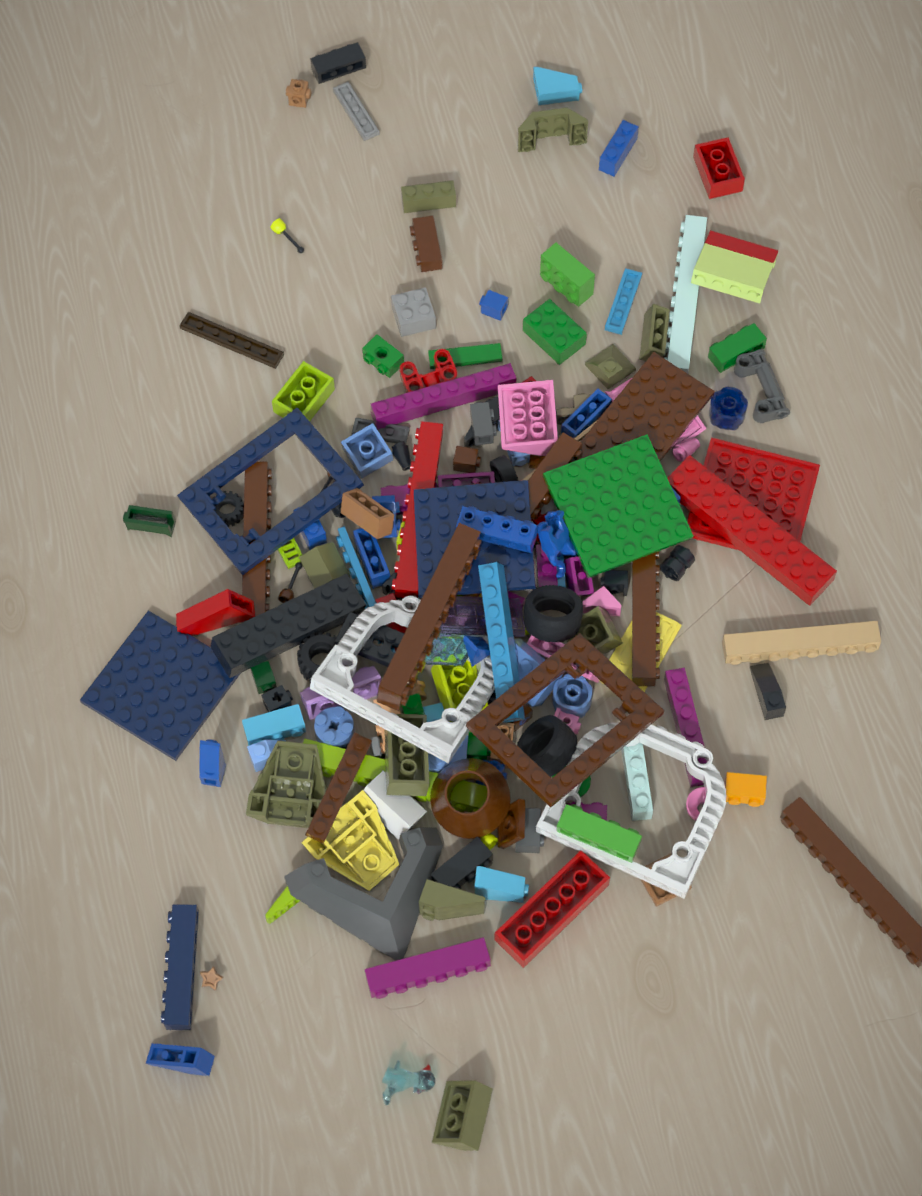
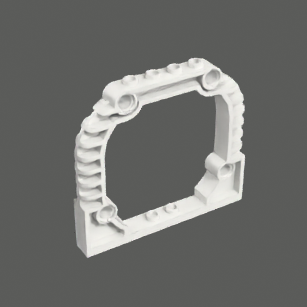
M407 596L402 601L391 600L389 603L379 602L374 604V606L366 608L358 615L338 645L335 644L312 676L310 689L449 764L469 733L466 723L482 711L495 690L491 656L489 655L476 664L478 677L456 709L447 708L443 711L441 719L423 723L421 728H418L399 718L397 714L390 713L381 708L380 705L353 693L354 684L351 678L356 673V656L367 640L380 626L391 622L408 627L421 600L414 596ZM450 615L446 623H442L440 628L442 630L439 637L460 647L462 655L469 662V656L463 640L464 636L483 637L488 643L486 634Z
M608 723L596 727L585 734L578 742L575 754L572 755L567 765L619 723ZM650 725L626 746L630 747L641 743L686 763V768L693 777L704 783L705 803L686 842H677L673 846L670 857L654 862L652 869H649L636 862L630 863L556 832L557 824L566 806L565 803L572 800L577 806L581 807V799L577 792L582 782L551 808L546 805L536 825V832L577 851L581 850L588 856L685 899L723 815L726 805V788L719 771L712 764V753L704 748L701 743H692L680 734L674 735L669 733L662 726ZM705 758L708 762L700 764L697 759ZM683 850L687 853V856L679 857L677 851Z

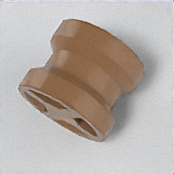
M417 680L414 689H410L408 695L419 693L421 702L426 700L427 695L424 692L425 682Z

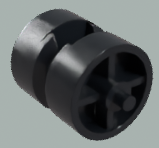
M676 545L670 552V556L665 558L660 564V570L666 578L679 581L684 576L686 569L690 568L695 562V557L688 548Z

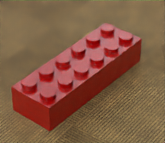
M580 850L495 932L494 940L524 968L609 886L610 877Z

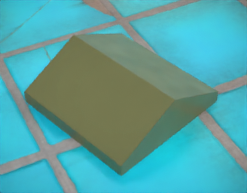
M334 542L316 546L299 557L314 589L345 574L350 576Z

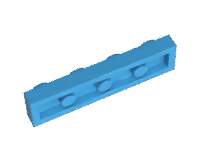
M625 268L605 325V331L622 335L642 278L641 272Z

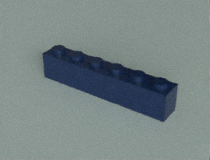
M172 904V911L168 912V923H171V929L167 931L166 940L170 944L169 951L165 952V963H168V971H164V983H167L166 991L162 993L165 1011H161V1023L164 1024L166 1030H191L199 918L197 905Z

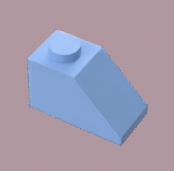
M263 740L247 746L255 772L264 769L266 761L277 741L286 742V740Z

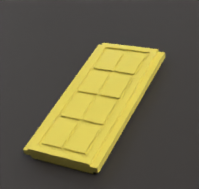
M656 612V615L660 616V626L656 627V633H660V644H656V650H660V662H656V668H659L682 625ZM631 621L621 638L623 643L616 647L609 660L632 680ZM648 686L638 687L645 692Z

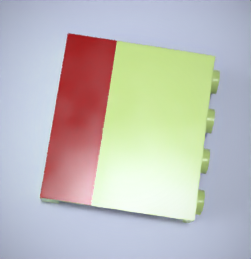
M710 230L694 267L691 283L760 303L771 270L775 266L779 250Z

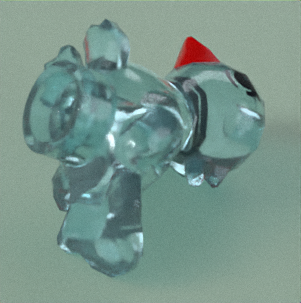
M400 1061L396 1062L394 1069L388 1067L382 1079V1083L388 1085L382 1094L383 1102L385 1105H389L392 1095L410 1087L414 1088L413 1093L417 1092L418 1094L431 1090L436 1083V1078L431 1072L430 1065L428 1064L417 1072H410L400 1068Z

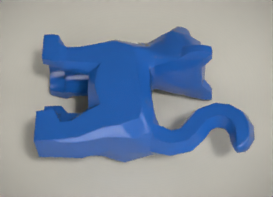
M563 510L549 511L545 515L546 522H540L537 525L541 549L547 555L550 563L558 568L557 578H561L565 574V564L560 559H557V557L561 555L577 557L576 550L569 537L568 528L563 520Z

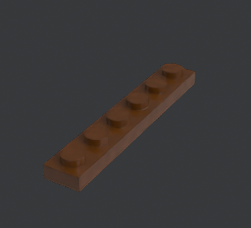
M354 732L305 836L324 844L372 740Z

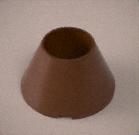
M473 758L461 759L446 766L436 777L430 794L431 809L437 822L450 834L465 839L480 838L492 833L505 820L511 801L510 789L503 774L492 764ZM466 779L479 780L487 787V799L484 805L472 813L459 812L451 805L452 790L459 782Z

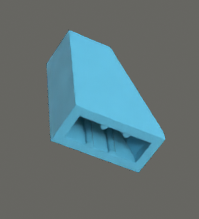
M533 67V80L538 105L579 101V94L582 93V84L578 83L577 76Z
M477 866L475 878L476 895L483 896L486 900L523 903L524 896L528 897L529 884H525V877Z

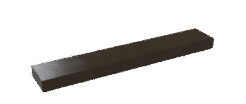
M187 312L179 325L180 329L274 369L277 368L284 356V352L190 312Z

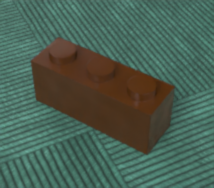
M433 215L412 218V226H409L411 237L414 236L415 238L412 244L413 250L417 251L418 254L415 255L416 265L420 266L421 272L441 270L442 257Z

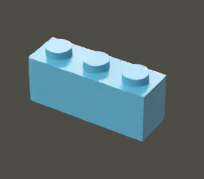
M299 704L242 720L249 746L263 740H283L291 736L298 737L306 732Z

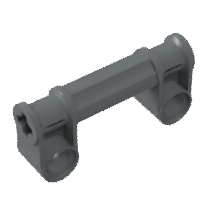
M762 349L739 355L734 367L735 375L741 378L757 374L767 399L759 400L755 405L752 416L757 423L783 419L790 414V410L784 403L785 398L771 368V364L767 362L766 353Z

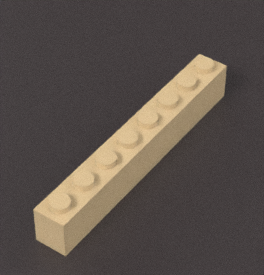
M878 621L724 634L722 640L725 664L731 663L732 665L749 661L751 663H758L761 660L778 661L782 658L793 660L804 656L814 658L826 654L828 656H835L838 653L855 654L859 651L870 653L879 650L881 644Z

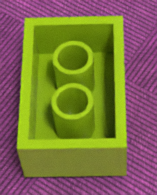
M303 361L272 400L273 412L283 418L298 408L311 421L335 390L334 378Z

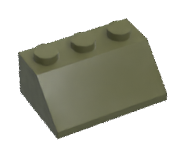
M476 1080L446 1081L432 1143L464 1151H479L493 1089Z

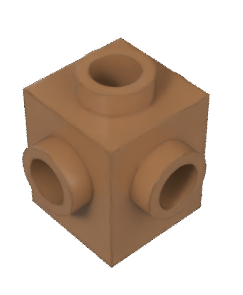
M291 79L290 86L287 85L286 96H288L290 106L306 108L312 92L309 89L308 81Z

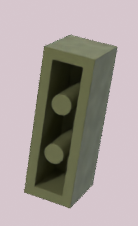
M453 180L401 187L404 213L456 207V192Z
M653 304L644 314L639 360L647 361L653 352L661 357L665 355L670 309Z

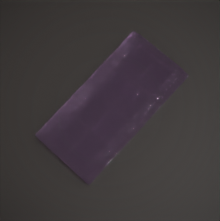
M457 596L454 607L449 609V617L446 623H442L440 634L488 635L483 598ZM508 598L513 636L525 637V625L519 598Z

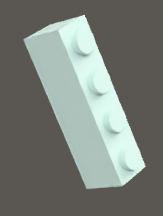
M638 743L635 746H625L621 749L632 821L652 819L653 806L643 744Z

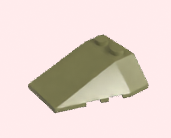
M277 741L262 773L257 778L258 780L253 790L249 793L246 815L267 824L309 828L326 792L317 745Z

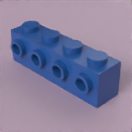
M472 506L462 507L456 524V528L461 523L480 531V540L528 553H532L538 535L537 525L531 521L516 520L512 516H500L492 511H480Z

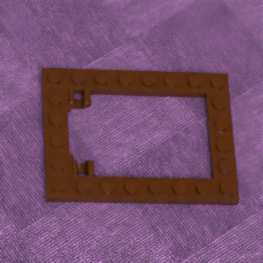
M579 633L466 723V728L551 808L659 719L665 710ZM588 669L623 701L620 708L616 707L612 711V714L621 722L551 778L497 726L564 672L577 679Z

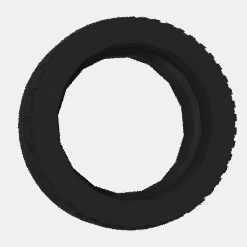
M545 585L533 589L527 595L524 605V626L530 635L542 641H567L573 638L580 629L583 612L582 601L574 591L558 585ZM545 610H555L565 613L566 615L562 617H550L543 615L539 612Z
M546 715L535 720V722L527 727L519 738L517 746L544 772L552 777L569 763L572 755L575 754L578 739L573 730L561 719L553 715Z

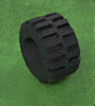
M318 632L316 636L314 633L311 634L309 639L306 637L303 640L304 644L300 643L299 650H297V660L300 673L303 674L305 680L309 679L311 683L312 676L320 667V665L311 661L312 658L319 653L329 654L334 647L337 636L331 637V633L326 632V635H323L322 632Z

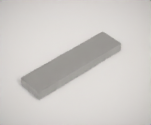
M346 82L334 87V94L363 141L379 135L378 128L350 83Z

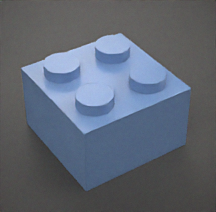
M373 423L341 441L343 451L361 479L393 461L391 450Z

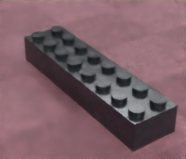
M345 574L213 636L210 647L228 677L232 678L300 645V643H304L303 640L306 637L309 639L313 633L315 636L318 635V632L323 634L344 624L349 612L357 615L361 614L366 607V603L349 576Z

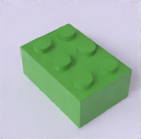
M554 243L541 254V278L545 282H549L557 292H561L566 296L570 303H574L579 307L593 295L595 274L558 243Z

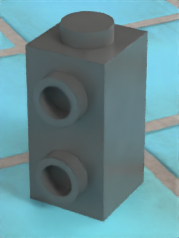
M489 402L470 404V417L475 446L493 444L497 431L496 425H492L491 420H494L493 409L489 408Z

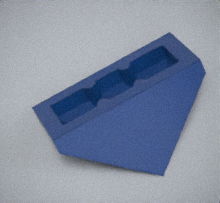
M464 636V644L473 667L490 655L489 644L483 637Z

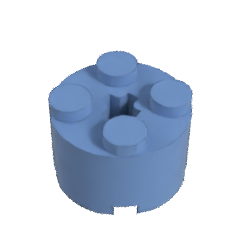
M566 674L556 681L553 687L552 699L555 712L557 708H560L562 712L578 716L579 718L585 716L592 702V687L585 677L581 676L574 679L570 674Z
M343 707L327 708L315 718L314 729L317 742L347 749L355 729L352 716Z

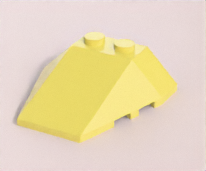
M363 790L340 808L324 844L309 837L301 842L315 859L324 858L328 867L368 891L400 865L386 834L384 824L378 814L377 807Z

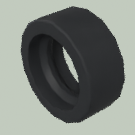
M505 455L490 461L491 472L494 471L496 483L519 481L513 465Z

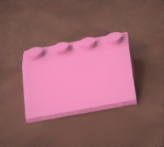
M553 380L498 385L502 449L546 456L558 440Z

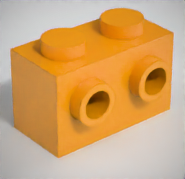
M727 772L725 777L726 802L731 805L744 803L752 807L764 805L767 776Z

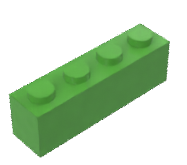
M566 804L557 824L556 832L630 863L633 862L642 840V835H639L637 830L632 828L627 830L620 827V824L613 820L608 822L601 819L602 817L596 813L591 812L589 814L582 811L583 809L577 805L572 804L569 806Z

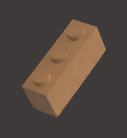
M358 488L343 493L341 513L376 539L392 534L393 513Z

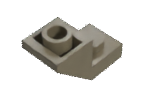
M580 393L573 395V408L562 407L556 409L557 425L563 424L592 394Z

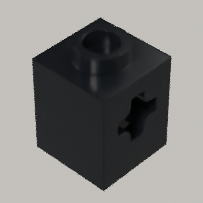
M283 685L261 695L262 702L268 712L292 706L291 701L293 697L289 690L285 691Z

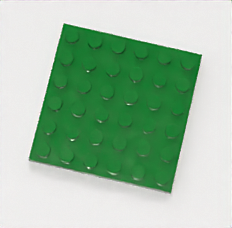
M648 435L543 473V478L557 509L564 511V523L568 528L570 539L588 578L693 538L692 531Z

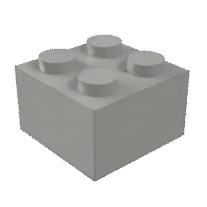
M426 287L391 296L392 310L401 337L436 329V317Z

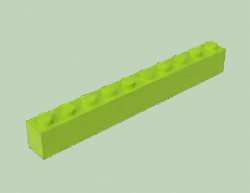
M304 738V744L317 745L323 776H334L346 749ZM365 755L354 782L366 787L382 771L386 772L385 759ZM429 771L427 796L411 797L420 802H430L432 785L438 773ZM465 780L459 782L451 793V805L459 812H475L484 805L487 799L486 786Z

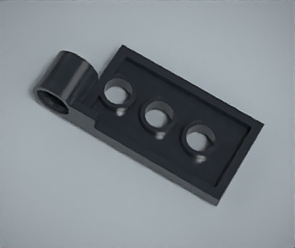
M349 612L335 640L334 646L335 644L338 645L358 617L357 614ZM384 625L380 626L373 632L358 655L388 667L395 654L391 651V648H398L404 633ZM380 640L383 644L377 646L373 641Z

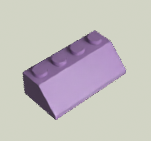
M374 666L359 669L354 677L351 678L354 684L353 693L364 699L377 696L381 683L380 674ZM310 687L300 692L309 720L316 718L320 712L327 708L341 706L311 690Z

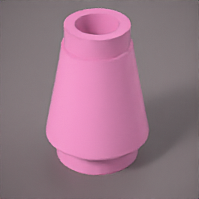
M693 438L677 444L673 449L675 459L679 462L684 461L700 447V442Z

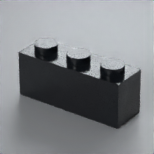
M358 42L310 58L311 70L318 84L366 68V57Z
M476 837L431 873V881L461 890L462 885L466 882L470 883L476 878L477 866L489 868L493 864V853Z

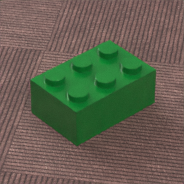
M548 299L523 319V332L559 365L586 345L587 332L551 299Z

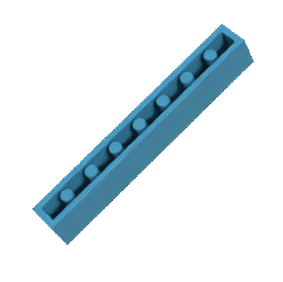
M494 562L479 565L478 568L497 699L520 680L504 565ZM523 706L503 722L525 720Z

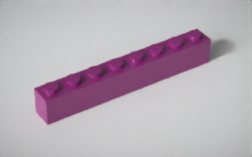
M511 363L371 403V416L375 422L376 429H382L389 424H399L498 395V385L515 384L517 378Z

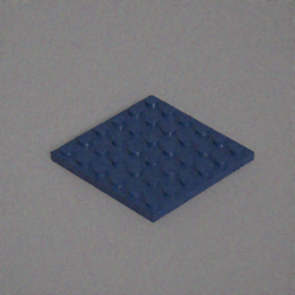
M528 480L414 489L419 598L423 597L456 530V524L462 507L472 506L480 511H492L500 516H512L516 520L531 521ZM482 541L479 555L476 560H473L471 572L465 576L464 586L461 592L458 591L457 595L482 593L478 566L494 562L504 565L507 591L536 589L533 550L532 553Z
M148 610L81 697L80 702L177 761L240 674L229 678L211 647L189 634L178 632L176 626Z

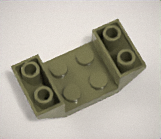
M569 108L532 112L518 128V152L535 150L536 138L542 139L566 134L569 145L586 144L588 120Z

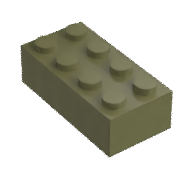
M397 714L399 718L418 728H421L423 723L427 722V715ZM384 729L386 795L427 796L429 788L428 752Z

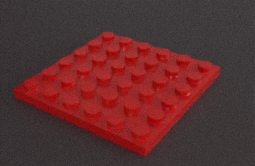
M711 437L703 466L793 537L801 541L820 465ZM690 511L687 523L693 534L692 539L739 550Z

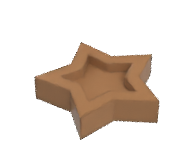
M213 966L210 971H201L200 974L203 978L202 987L210 986L216 991L218 981L223 976L217 974Z

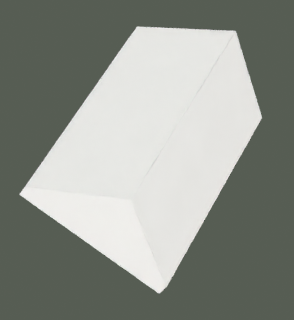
M384 771L374 778L363 790L376 805L384 827L398 840L401 833L410 831L427 812L411 796L386 795V772Z

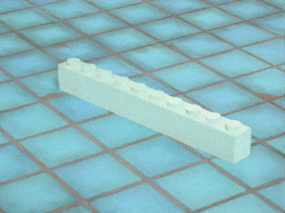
M686 215L685 222H681L680 232L683 233V237H679L678 247H682V249L678 251L676 262H680V265L676 266L674 276L678 277V281H674L673 292H676V296H672L671 307H674V312L670 311L669 322H672V327H668L667 337L670 338V342H666L665 353H668V358L664 357V359L686 373L689 371L699 285L691 283L694 267L704 246L707 217Z

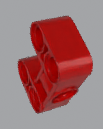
M446 349L437 350L434 354L436 369L425 375H419L414 363L410 361L402 363L400 366V378L406 393L412 392L410 387L414 385L422 389L457 379V370L449 351ZM439 357H445L447 360L445 362H439L437 359ZM406 369L413 371L410 375H406L403 372ZM446 373L453 374V377L448 379L444 375Z

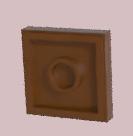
M518 799L510 804L505 820L498 827L497 847L500 849H505L525 838V800Z

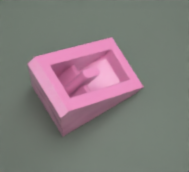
M604 586L583 601L582 613H588L599 606L607 610L610 616H620L621 604Z

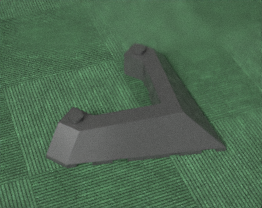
M419 827L400 834L399 843L405 858L383 902L332 878L324 858L304 864L284 876L290 894L296 900H300L315 912L329 918L333 923L355 937L369 943L371 947L379 952L385 953L395 961L404 959L420 914L419 900L426 880H431V873L435 871L443 848L437 827Z

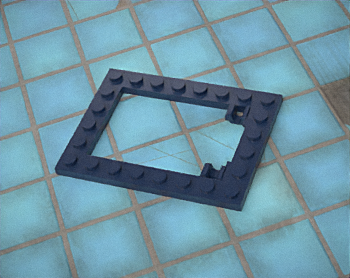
M296 408L177 496L243 576L342 502L343 493L356 488L360 489L364 484L302 412ZM295 434L335 482L264 535L260 536L254 528H251L249 534L245 537L238 534L234 535L214 511L216 509L214 506L218 505L226 497L220 488ZM216 493V497L211 499L210 496Z

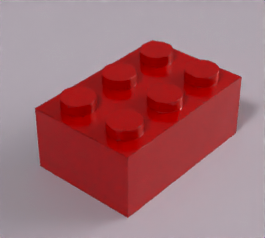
M729 137L696 144L693 158L709 199L743 192L745 178Z

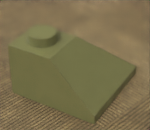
M614 344L585 362V366L607 389L636 371L633 364Z

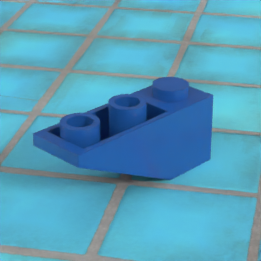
M212 739L200 740L201 784L221 787L226 768L221 745Z

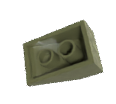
M599 606L582 616L580 629L573 636L574 638L580 633L602 654L608 653L623 643L608 611ZM570 638L567 641L565 640L562 643L567 644L573 638Z
M427 879L419 900L420 915L427 920L433 921L434 919L446 920L484 914L485 897Z

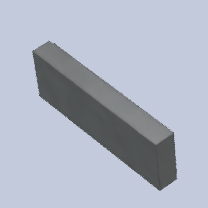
M355 417L352 435L372 423L375 426V422ZM389 424L385 428L378 429V432L385 442L407 443L410 427Z

